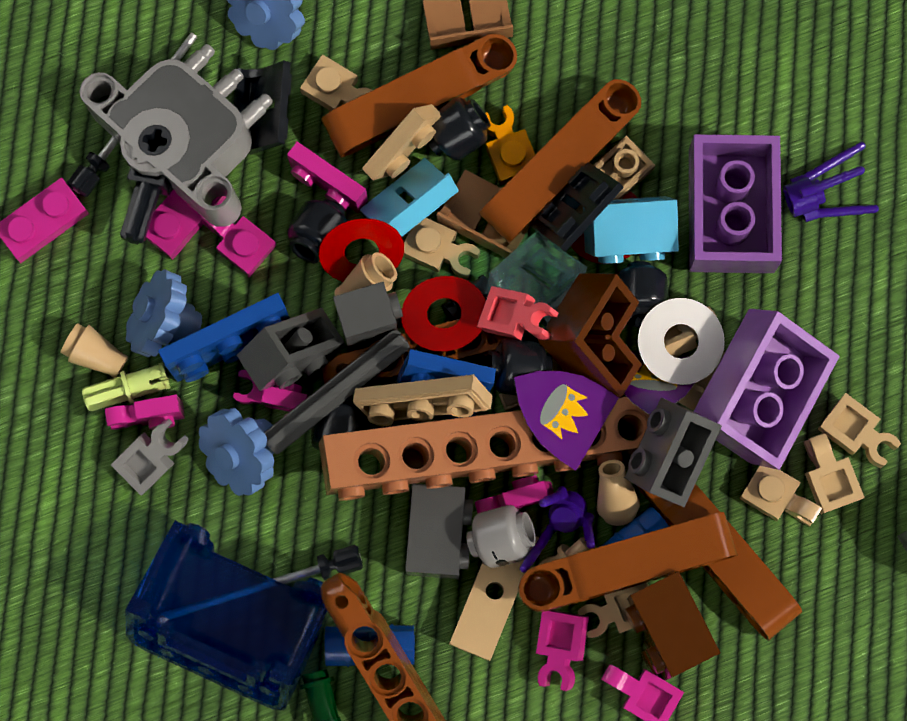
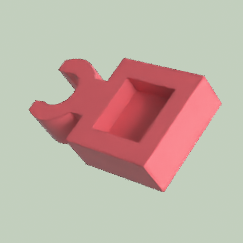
M491 286L477 327L487 333L518 340L522 339L526 329L536 338L547 340L550 339L551 334L539 327V322L545 316L557 318L558 312L546 303H535V299L529 294Z

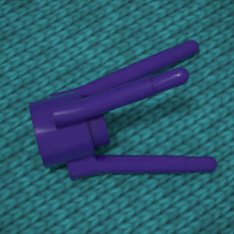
M857 143L809 172L791 178L790 183L783 186L787 206L794 218L803 215L804 221L809 222L824 217L863 215L879 211L877 205L819 208L820 204L826 202L825 189L862 175L865 172V168L859 166L822 181L815 178L864 150L866 147L865 143Z
M559 486L555 493L539 501L541 507L551 505L548 513L549 523L535 543V546L532 547L520 566V571L526 573L557 530L569 533L582 526L587 548H595L592 526L594 515L587 512L586 501L580 494L567 491L564 486Z

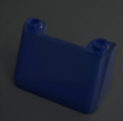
M175 520L125 609L127 638L139 648L261 705L275 710H285L329 615L321 598L320 590L323 582L315 578H307L306 581H296L293 587H289L215 553L214 544L209 539L210 533L206 529L193 523L185 525Z

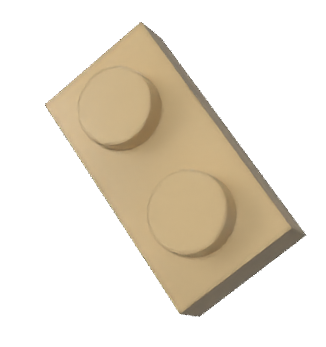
M432 104L413 108L362 167L365 173L372 180L387 176L395 178L401 174L410 164V160L407 157L414 149L423 147L433 138L436 130L432 125L441 117L440 112Z

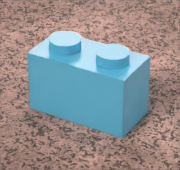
M660 196L612 200L584 231L585 253L598 257V263L624 262V255L639 254L640 260L652 261L665 259V252L679 251L677 199Z

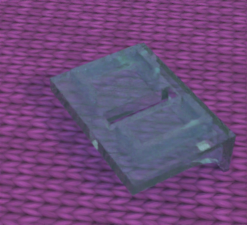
M535 232L490 272L487 289L490 290L491 286L526 293L535 299V303L543 302L550 306L572 286L579 273H586L587 266L562 251L549 240L546 242ZM521 267H524L525 269H527L528 271H530L531 273L545 281L551 287L547 286L546 284L535 278L533 275H531Z

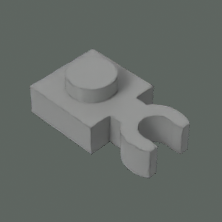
M170 419L164 420L153 430L151 439L144 432L111 464L140 496L175 464L168 456L178 453L188 442V438L185 435L175 443L170 442L166 438L165 431L173 423Z

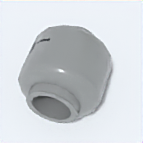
M506 505L477 514L473 519L472 531L467 532L466 536L471 555L473 557L479 556L484 565L490 568L523 561L530 552V547L535 546L536 535L531 518L526 512L521 513L513 505Z

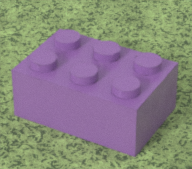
M694 134L688 149L689 272L775 273L782 262L780 136Z
M748 309L694 412L722 425L716 441L750 464L780 470L840 356L780 312Z

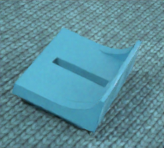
M423 158L364 205L360 211L367 219H376L391 225L402 237L459 192L449 173L444 175L426 158ZM404 191L413 199L409 204L399 196Z

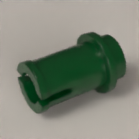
M327 669L302 675L303 685L299 686L300 690L305 689L312 721H341L331 682L335 681L334 677L329 678Z

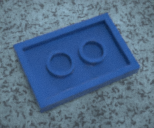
M276 293L159 349L158 352L166 368L177 382L183 379L186 382H192L209 373L208 367L224 360L225 364L239 360L237 354L264 327L290 319L279 293Z

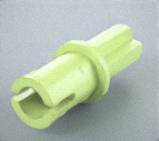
M163 362L129 374L121 371V376L84 387L82 395L87 409L95 411L125 401H129L132 404L134 403V398L170 389V383L165 373L166 370Z

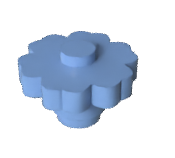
M227 0L232 5L227 15L237 32L242 36L250 35L253 44L258 48L266 47L269 50H276L283 43H290L300 35L301 27L305 23L303 14L298 10L303 0Z
M165 269L162 271L157 270L153 274L151 281L144 282L134 299L133 313L126 325V341L131 343L132 352L145 357H155L158 355V350L161 349L162 345L167 346L170 342L174 343L200 330L202 315L200 312L195 311L192 304L186 302L187 285L181 283L180 275Z
M236 408L221 409L208 416L207 424L199 428V448L208 456L206 459L208 471L214 475L218 484L221 486L229 484L233 493L238 496L243 494L252 495L264 487L265 481L273 477L274 452L267 446V437L264 433L272 426L269 421L265 419L256 420L250 417L243 419Z

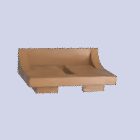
M422 0L431 50L470 44L490 34H500L506 38L513 37V24L511 23L507 0H469L474 30L467 32L461 0Z
M464 170L456 184L459 192L447 200L443 208L437 213V222L511 261L534 219L510 243L489 223H487L482 234L475 231L482 219L479 212L502 188Z

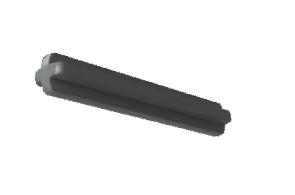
M396 329L391 330L267 429L264 433L267 437V446L272 452L280 454L330 412L354 394L355 388L365 386L405 354L410 346L403 335Z

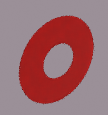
M365 218L347 221L332 229L323 239L319 249V259L323 269L333 278L344 282L357 265L349 262L345 257V249L349 243L357 239L374 241L379 248V253L388 257L395 268H397L404 255V242L399 232L391 225L380 220Z
M439 276L428 279L417 285L406 297L402 307L403 317H401L403 328L411 340L423 348L433 351L459 349L472 342L481 333L482 330L477 325L486 302L485 298L475 285L465 279L454 276ZM438 299H452L461 307V318L454 326L438 328L429 322L427 317L428 308Z

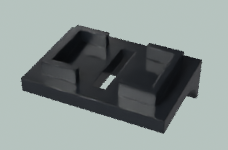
M283 60L260 69L237 68L244 76L237 84L234 94V106L240 113L253 100H257L265 93L273 100L272 104H274L273 108L267 109L266 113L249 128L252 139L249 155L285 144L289 120L287 119L288 95L291 94L292 74H290L291 62Z
M587 162L584 167L581 166L571 177L567 186L557 197L541 210L536 216L537 219L530 226L546 242L549 240L566 252L624 187L618 181ZM580 205L585 208L582 214L576 211Z

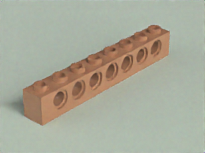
M627 397L619 398L582 461L597 460V466L608 460L623 462V456L632 455L638 449L647 429V421L650 415L634 405ZM521 410L323 435L319 442L326 495L338 494L340 501L365 497V490L382 488L383 495L403 493L409 491V484L425 482L427 489L443 488L453 485L452 479L469 477L470 483H481L496 479L495 473L512 471L513 477H526L538 474V467L554 465L556 472L573 470L557 459L552 453L540 451L535 447L533 432L528 427ZM619 421L627 422L633 427L635 433L633 441L626 440L619 434ZM491 438H501L507 443L509 447L508 457H498L491 451ZM457 443L461 445L466 451V461L464 463L453 462L446 453L447 444ZM415 449L419 451L423 456V467L419 469L408 467L403 461V450ZM364 454L375 456L380 463V472L374 475L364 473L359 467L358 458Z

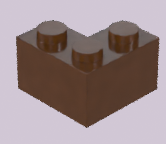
M579 273L556 309L558 312L557 318L551 317L544 328L551 334L550 339H538V341L564 372L582 375L603 386L617 397L622 398L642 365L619 336L638 306L639 301L617 274Z
M679 571L631 594L627 598L630 606L624 609L626 616L636 633L643 631L647 638L643 641L647 649L642 651L641 654L651 673L655 675L660 673L662 679L667 680L721 653Z

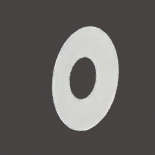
M675 298L658 304L646 315L639 329L638 347L644 364L655 376L672 384H692L704 379L717 367L724 351V333L718 318L708 307L692 299ZM677 324H685L692 327L697 333L699 340L695 353L683 359L670 355L664 345L666 332Z

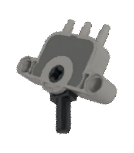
M205 44L200 50H196L184 63L173 59L158 62L128 90L112 76L100 72L85 78L80 86L79 92L82 101L95 121L120 142L122 155L130 167L127 180L134 191L120 232L121 238L129 243L138 245L145 241L159 195L170 196L172 188L184 201L214 226H229L241 214V202L226 176L249 153L252 144L249 128L266 113V109L272 104L273 100L266 93L262 94L240 113L226 97L237 88V84L243 79L244 76L241 71L233 69L228 75H224L213 87L197 74L215 54V50L209 44ZM110 95L104 102L97 103L102 97ZM226 196V199L221 204L210 205L215 198Z

